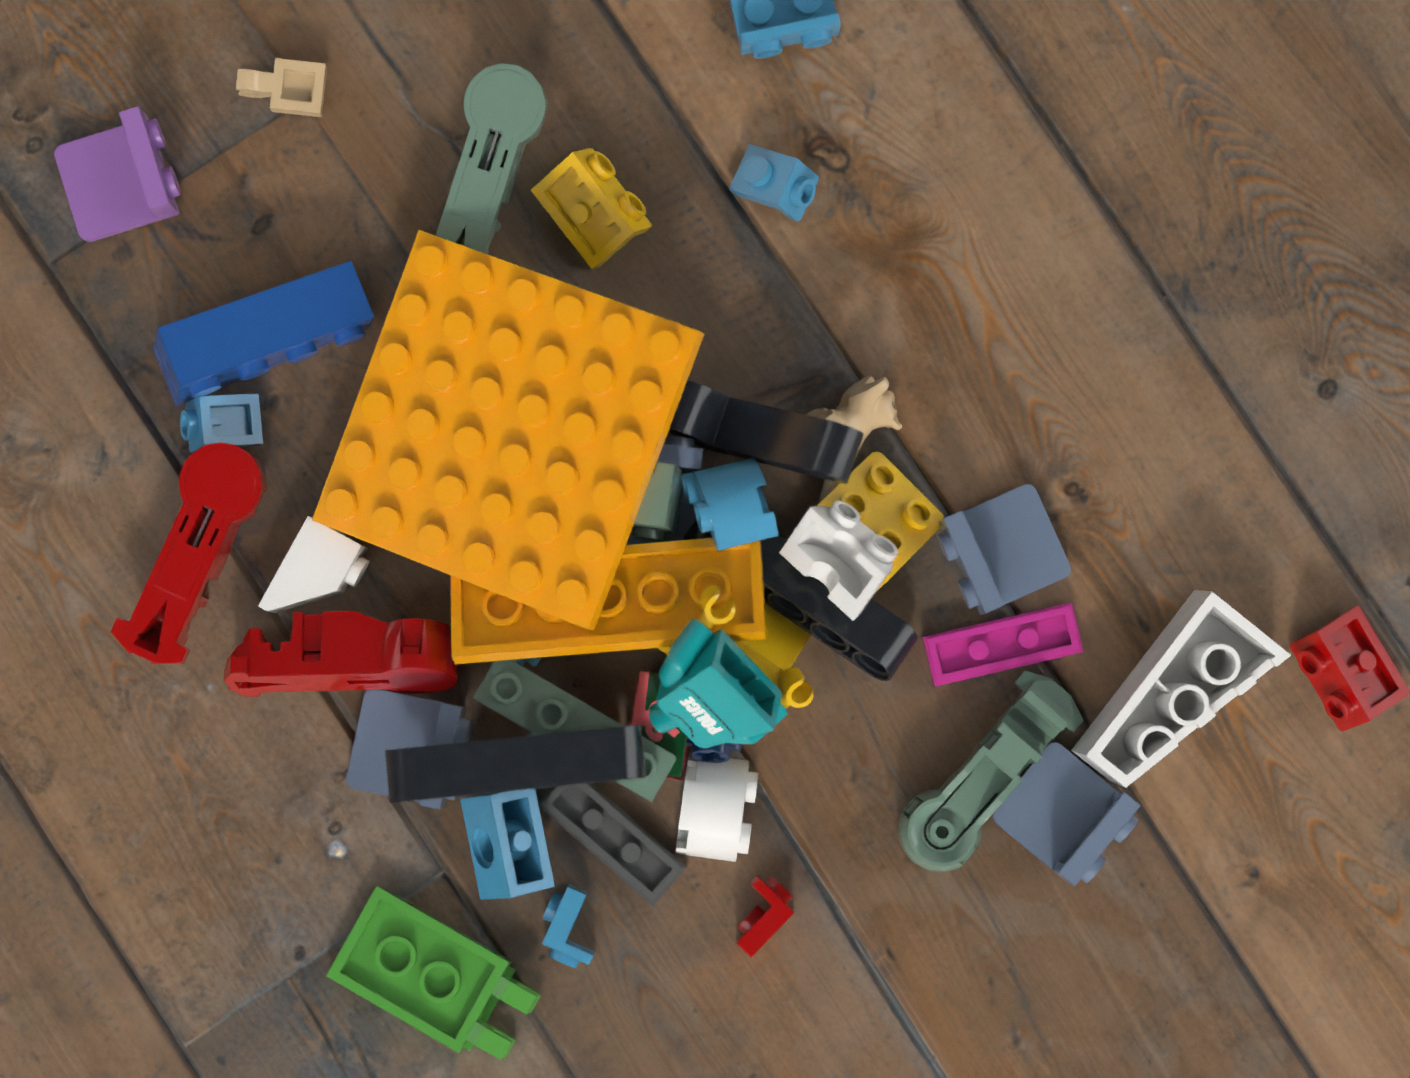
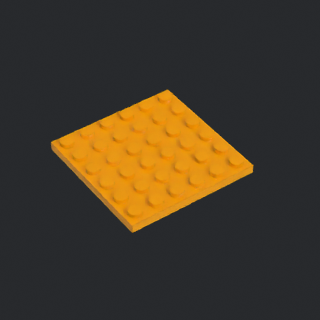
M418 230L312 521L588 630H594L704 333Z

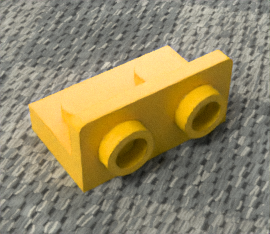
M592 148L574 151L568 155L531 191L589 267L595 269L602 266L634 236L649 230L652 224L645 216L647 212L641 200L632 192L626 191L614 176L616 171L610 160L602 153Z

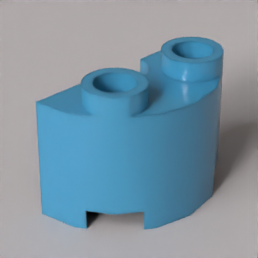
M754 457L681 475L688 504L694 503L701 533L710 532L718 551L778 536L774 511H769L761 487H759L766 485V482Z

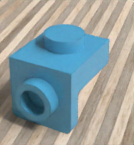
M749 144L729 190L740 198L778 209L789 219L800 221L806 207L814 199L819 177L798 158Z
M569 884L564 894L554 891L542 918L551 922L542 944L552 948L549 957L572 968H577L580 961L590 965L595 951L568 939L588 894V891Z

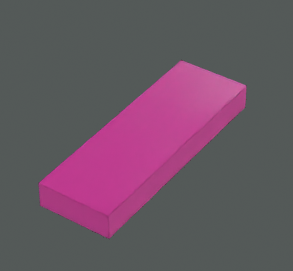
M1072 602L922 637L933 687L1084 652Z

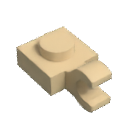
M275 58L274 73L238 69L236 90H239V96L251 98L271 97V112L322 117L327 66L326 63Z

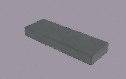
M592 783L553 787L538 804L652 906L656 904L687 868L686 865Z

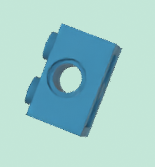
M535 789L477 794L460 798L480 900L513 898L555 887Z

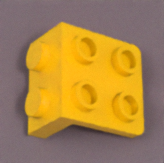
M880 452L871 453L851 472L848 484L840 483L817 505L831 508L835 501H842L851 505L860 514V521L876 535L886 537L896 546L898 554L892 561L893 569L878 590L941 528L939 522L944 518V515Z

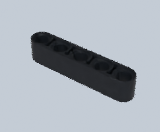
M695 520L684 535V540L712 538L710 532L701 533L697 520ZM778 534V536L761 540L765 603L868 675L881 681L891 680L917 641L918 636L912 627L872 598L861 614L854 621L851 620L828 598L829 590L824 583L814 577L804 576L779 553L787 542L785 538Z
M641 725L385 750L390 803L646 777Z

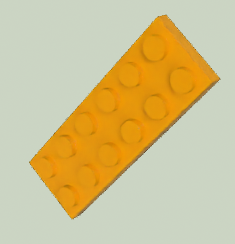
M712 538L626 545L594 630H588L451 575L452 659L455 664L671 647L692 618L698 620L704 612L700 604V596L703 590L711 585H717L720 590V595L712 604L711 609L722 607L730 596L735 604L733 618L728 623L714 624L710 629L713 633L722 629L733 641L767 639L761 540L719 551Z

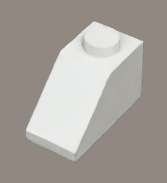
M308 516L258 607L268 612L277 613L344 593L348 584L355 588L369 564V560L363 558L368 548L328 526L312 521V518Z

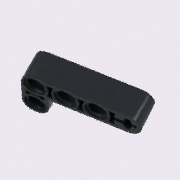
M690 380L686 382L668 431L679 437L694 439V444L715 452L742 459L754 457L758 463L842 484H848L864 436L863 432L838 422L728 397L714 389Z

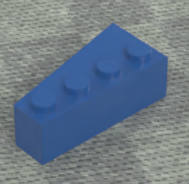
M348 261L157 328L153 351L175 406L194 398L208 395L239 380L244 381L258 377L268 372L271 367L286 361L296 363L308 359L318 353L317 349L336 342L337 346L356 342L366 336L364 330L369 328L374 315L353 263Z

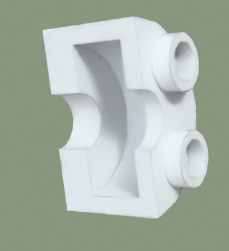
M835 501L831 508L826 506L810 507L779 553L804 576L814 577L824 583L829 590L828 598L854 621L893 569L892 561L897 556L898 550L889 539L876 535L860 521L861 517L858 511L845 502Z
M691 753L688 754L675 854L736 862L737 853L748 854L752 824L742 822L745 802L755 803L758 772L748 771V760L729 758L726 762L711 763L696 760L691 756Z

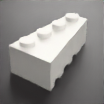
M1194 590L1071 751L1107 780L1126 788L1174 750L1182 739L1196 728L1203 727L1216 716L1215 713L1237 695L1241 696L1257 683V679L1272 667L1279 666L1291 655L1214 592Z

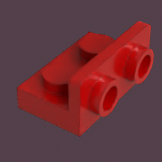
M1359 605L1344 611L1314 632L1298 638L1290 644V649L1295 655L1301 671L1310 680L1324 704L1326 713L1335 722L1340 731H1346L1373 720L1410 694V690Z

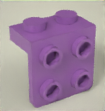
M139 106L119 112L122 126L59 145L55 149V160L78 234L87 242L100 240L180 214L175 197L181 195L180 187L171 166L165 167L160 149L166 147L161 127L156 118L149 119Z

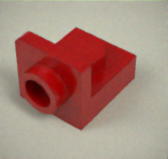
M758 875L750 882L752 887L771 905L765 911L758 905L755 906L736 926L743 933L736 940V944L750 957L794 914V910L787 904L794 896L772 875L766 882Z

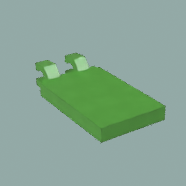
M381 885L376 886L326 975V977L457 1053L462 1052L464 1048L471 1051L475 1045L499 1060L507 1058L516 1039L495 1026L487 1024L497 1003L501 1000L527 1015L532 1013L542 995L512 978L516 969L510 966L511 960Z

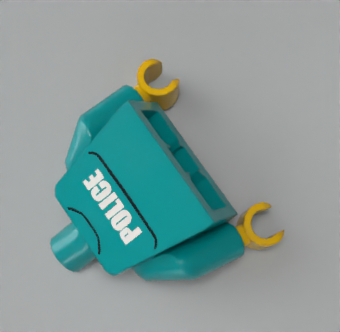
M717 585L708 586L703 590L700 596V604L704 612L698 620L692 618L672 644L659 670L661 683L656 698L657 703L649 708L650 721L658 732L665 733L679 727L698 747L702 748L724 743L755 744L768 732L774 730L775 726L788 715L786 709L790 705L795 708H803L809 705L813 699V689L808 681H804L805 677L799 668L790 667L783 671L778 678L777 687L722 629L714 633L710 630L714 624L728 623L735 614V604L731 596L727 598L722 607L711 609L712 604L720 595Z

